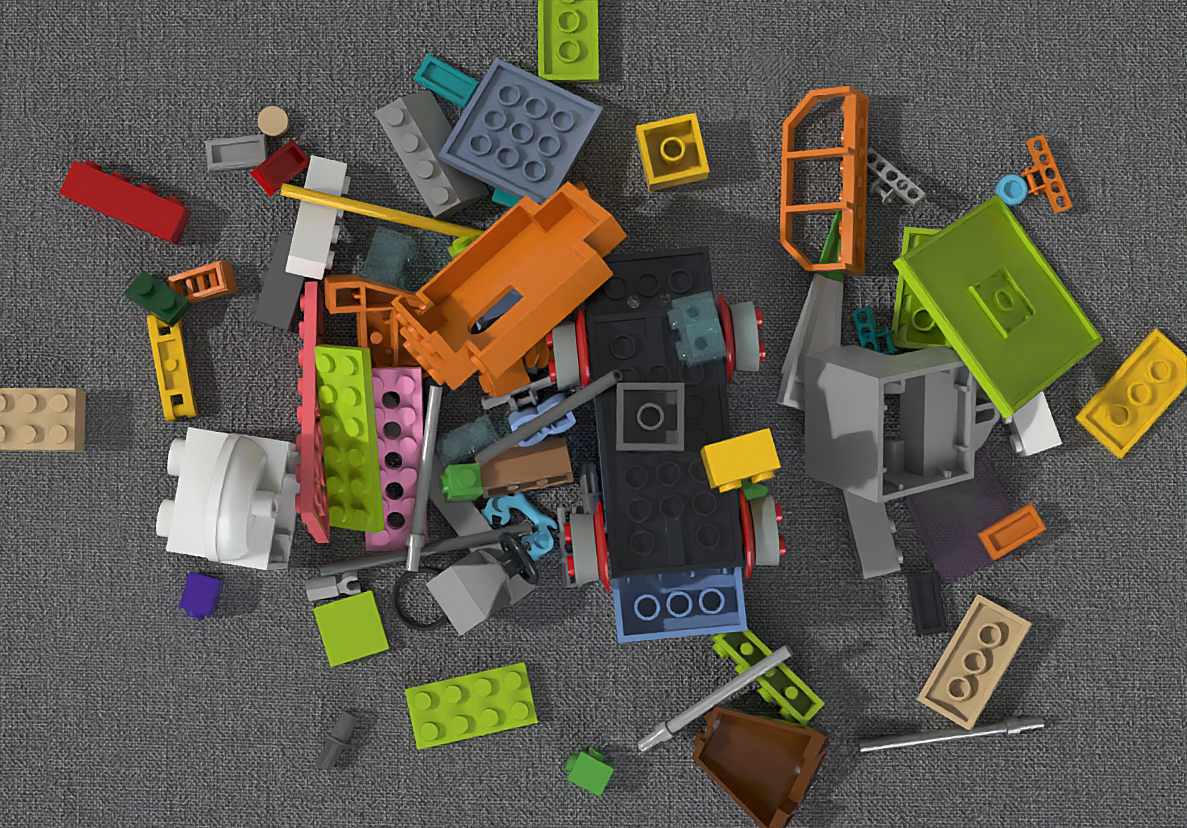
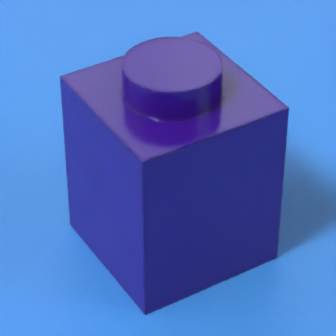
M197 571L189 572L179 608L187 610V616L204 620L205 615H215L225 579Z

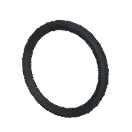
M419 566L418 571H406L398 578L392 590L391 603L395 615L405 626L418 631H429L443 625L449 619L447 615L444 614L434 623L420 625L409 621L402 614L398 605L399 589L408 577L417 573H430L436 576L442 573L436 568Z

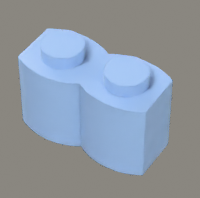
M564 393L548 395L541 399L536 406L521 407L519 412L515 410L508 417L512 431L565 400ZM572 411L518 443L519 446H531L543 440L547 434H558L568 430L576 422Z

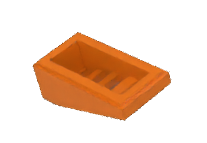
M221 260L168 277L170 288L188 299L190 303L237 291L231 263ZM206 275H209L211 288H208ZM194 278L197 279L199 292H196ZM182 281L186 282L187 296L184 295Z

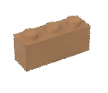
M547 437L541 442L526 447H521L517 443L484 464L479 463L484 499L574 482L565 437Z

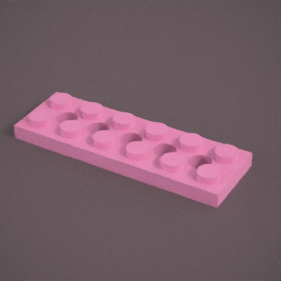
M422 367L371 368L385 530L379 533L365 532L366 551H391L409 547L406 545L407 533L411 532L424 437ZM387 391L396 392L400 397L399 405L395 407L387 406L383 401V394ZM390 421L398 423L401 427V434L397 437L388 436L384 431V425ZM389 452L399 453L402 457V464L398 467L389 466L385 460L386 454ZM391 482H397L402 485L404 492L399 497H392L387 492V485ZM427 508L423 534L426 535L425 544L428 543ZM392 512H399L403 515L405 523L402 526L394 527L388 522V515Z

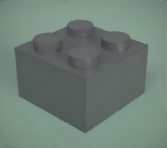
M617 383L616 451H684V383Z

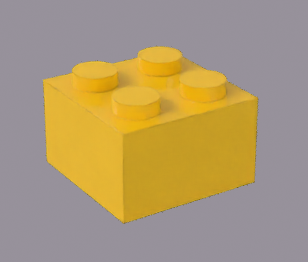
M696 113L636 126L635 134L649 192L708 178L710 171Z
M770 428L707 445L700 451L711 489L719 487L720 493L742 486L741 480L751 478L752 484L775 477L773 471L781 467Z

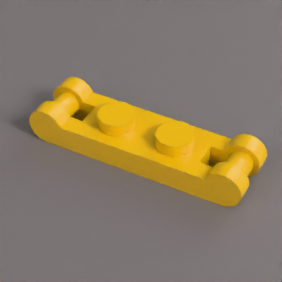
M152 314L147 315L152 352L166 421H175L177 417L185 415L188 418L198 416L181 319L173 328L170 327L171 334L161 336V328L168 327V325ZM182 395L184 403L174 405L173 396Z

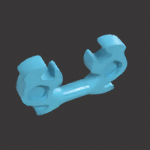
M523 492L514 493V497L507 494L490 497L486 508L481 511L482 516L489 525L493 524V515L502 518L501 525L506 524L512 517L510 513L512 507L521 510L535 523L537 531L533 535L523 536L521 539L522 543L526 541L530 543L532 550L528 551L533 561H538L541 555L553 548V537L547 527L551 526L557 529L556 522L533 506Z

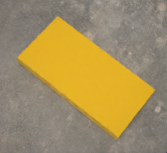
M1157 328L1153 329L1078 412L1074 419L1118 459H1122L1186 388L1187 355Z

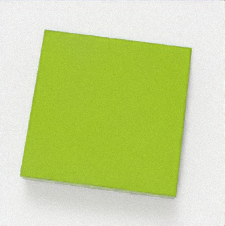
M373 590L313 608L330 667L390 649Z

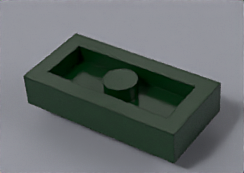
M144 270L124 291L125 296L171 328L192 306L188 299Z

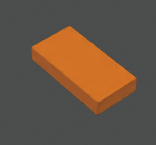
M1028 503L978 532L977 535L991 559L996 560L1044 532L1047 528L1033 504Z

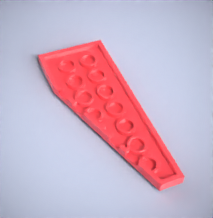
M315 281L305 282V293L300 294V308L304 312V321L299 323V334L301 340L304 339V348L299 349L298 353L300 368H303V377L298 378L299 396H302V406L297 407L298 424L302 425V432L296 438L297 452L301 454V464L296 465V481L300 483V494L295 495L296 513H300L302 523H306L308 533L313 535L317 543H329L330 516L325 462H323L324 453L314 346L323 344L322 338H318V334H324L323 294L318 282Z

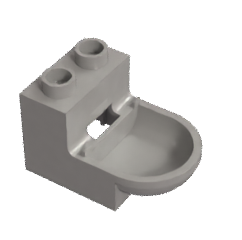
M850 345L805 355L804 443L806 475L875 503L974 478L975 452L987 439L993 425L1000 417V412L953 346L944 345L900 355H885L856 345ZM884 393H900V439L887 440L883 438L884 411L888 409V405L884 404Z

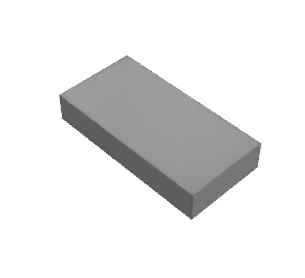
M265 134L205 141L209 172L254 168L269 158L267 136Z

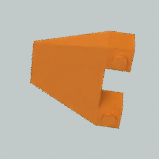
M357 274L324 276L326 308L330 314L357 313L358 347L370 348L371 368L422 367L402 345L407 340L399 332L403 326L394 317L398 311L390 303L398 295H401L418 314L421 312L419 306L422 304V301L414 292ZM422 367V379L431 376Z

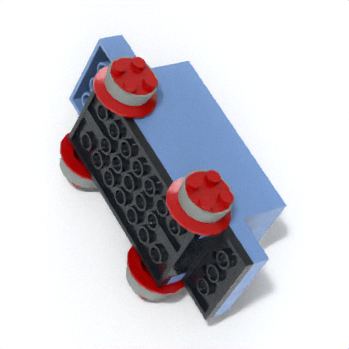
M709 246L604 256L602 259L613 272V275L585 299L588 339H586L583 307H579L575 323L570 320H562L546 334L548 351L554 350L555 360H548L551 383L557 382L558 390L578 386L580 383L585 388L590 384L589 365H591L592 383L614 369L620 370L623 375L622 381L618 383H684V451H616L617 384L594 397L607 533L604 532L601 501L597 502L594 516L593 514L570 513V523H564L565 542L572 543L573 556H567L569 576H575L576 585L599 580L600 578L606 592H610L607 559H609L618 643L747 631L741 566H743L745 576L748 579L751 576L754 564L778 566L779 556L786 555L784 536H778L777 523H782L781 504L774 503L771 494L747 500L741 487L737 488V491L733 489L720 493L719 487L711 489L700 451L704 446L731 439L726 383H731L734 369L759 371V363L766 359L764 340H758V331L762 327L761 308H754L752 301L728 306L722 294H718L717 305H715ZM666 297L670 300V303L663 305L659 299ZM631 300H635L638 302L639 306L636 308L629 307L628 302Z

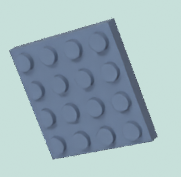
M496 57L438 157L442 162L520 200L527 195L538 205H541L562 187L601 118L603 108Z

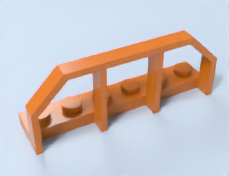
M851 86L810 90L783 122L780 243L806 271L811 273L844 272L853 276L865 275L869 96ZM845 96V100L842 102L844 130L841 133V143L843 147L794 152L795 128L820 99ZM843 157L840 164V171L843 177V190H841L839 197L840 202L793 206L794 161ZM842 211V220L839 223V233L841 236V250L838 254L839 263L813 264L792 242L793 214Z

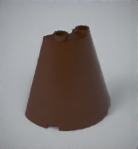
M721 705L714 706L707 711L704 720L708 721L706 731L701 729L694 739L693 746L696 749L692 759L761 828H786L794 817L792 813L798 808L800 803L802 804L823 764L831 742L829 740L832 734L826 730Z

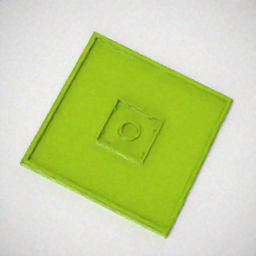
M998 193L893 262L1004 419L1015 414L1104 341Z

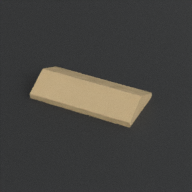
M977 594L916 700L971 731L1031 628L1032 623Z

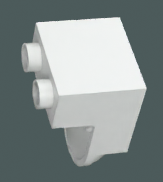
M188 427L186 440L175 438L168 455V474L179 476L175 501L164 499L157 516V535L168 537L166 551L206 557L209 561L262 570L287 569L297 516L295 495L300 494V483L296 481V465L301 464V454H298L296 444L237 433L227 434Z

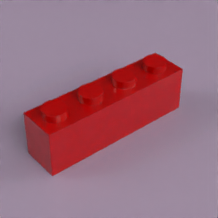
M86 159L84 164L76 160L73 161L59 192L61 195L177 246L191 216V212L184 207V201L168 195L167 200L156 195L158 190L143 183L140 184L139 188L129 184L130 178L113 171L111 176L101 172L103 167Z

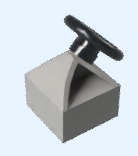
M503 531L499 535V542L504 553L496 559L479 548L426 583V586L460 636L515 599L510 583L512 577L519 574L523 580L531 585L537 584L539 581V572L530 554L522 543L508 531Z

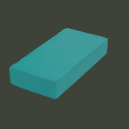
M429 53L413 78L414 82L464 110L480 85V82Z

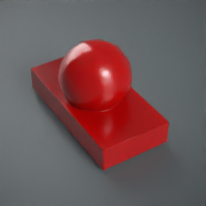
M292 139L257 166L250 174L271 197L282 187L283 183L287 184L309 166L310 159Z

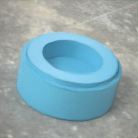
M1013 174L1003 177L997 183L995 194L998 193L1007 206L1019 204L1025 199L1028 192L1025 180Z

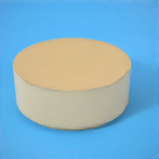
M269 106L260 112L258 126L266 136L278 138L287 132L289 118L280 107Z

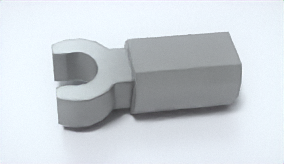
M357 570L344 572L340 576L335 574L306 580L305 588L308 600L313 601L340 596V593L348 595L361 593L360 582L349 583V581L358 580Z

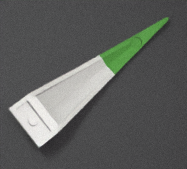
M836 211L818 264L839 263L838 254L841 250L839 223L842 220V211ZM844 272L815 273L781 373L784 375L776 403L805 412V355L841 348Z

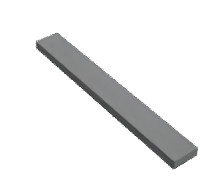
M390 393L383 396V401L387 406L395 407L398 405ZM390 421L384 425V431L390 437H397L401 434V427L398 423ZM396 452V454H397V455L399 456V458L402 460L401 455ZM434 452L428 496L459 537L493 530L472 501L444 502V494L441 493L439 487V477L446 467ZM499 541L468 547L471 552L481 548L495 559L504 553ZM519 574L512 577L510 583L515 599L510 601V604H515L536 588V585L527 583Z

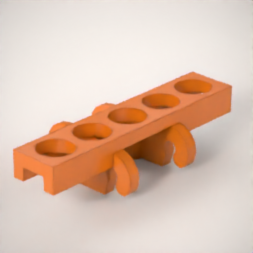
M1044 134L1027 140L1026 144L1035 164L1031 167V170L1027 167L1024 169L1025 172L1021 174V177H1027L1031 187L1028 194L1034 193V195H1038V191H1041L1042 194L1046 193L1054 214L1072 208V203L1064 186L1066 183L1062 181L1055 164L1056 158L1052 156ZM1038 140L1042 151L1035 149V141ZM1044 154L1046 160L1040 162L1039 158ZM1050 168L1055 172L1053 179L1046 177V169ZM1040 171L1044 185L1037 187L1033 173ZM1057 188L1059 193H1054L1052 190ZM1057 197H1061L1064 207L1058 206L1056 202Z

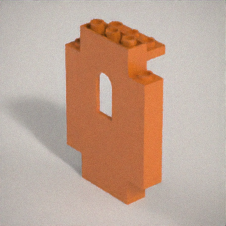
M569 181L541 205H538L526 195L415 293L422 301V304L419 306L420 313L417 314L401 295H398L390 302L398 311L394 317L403 326L399 332L407 340L402 345L439 385L446 382L453 391L478 369L482 374L488 370L497 379L613 275V272L602 258L624 240L627 235L611 213ZM513 288L522 296L515 305L484 332L471 334L474 323Z

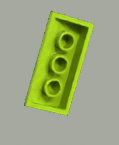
M904 226L901 256L941 230ZM899 272L892 330H895V333L891 334L894 347L918 351L937 346H952Z

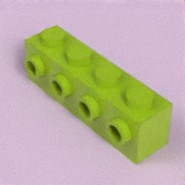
M748 628L747 631L717 633L710 637L715 642L712 648L724 660L729 656L737 664L734 670L739 675L773 653ZM783 662L754 680L760 686L756 691L768 703L774 700L782 708L779 714L786 721L793 723L796 721L798 724L805 725L825 704Z

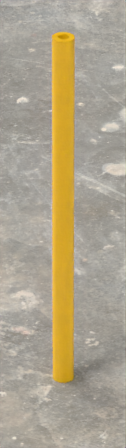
M283 183L280 195L455 237H470L485 232Z

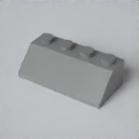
M431 90L400 97L374 112L434 219L442 221L489 194L483 181L439 159L438 155L453 129Z

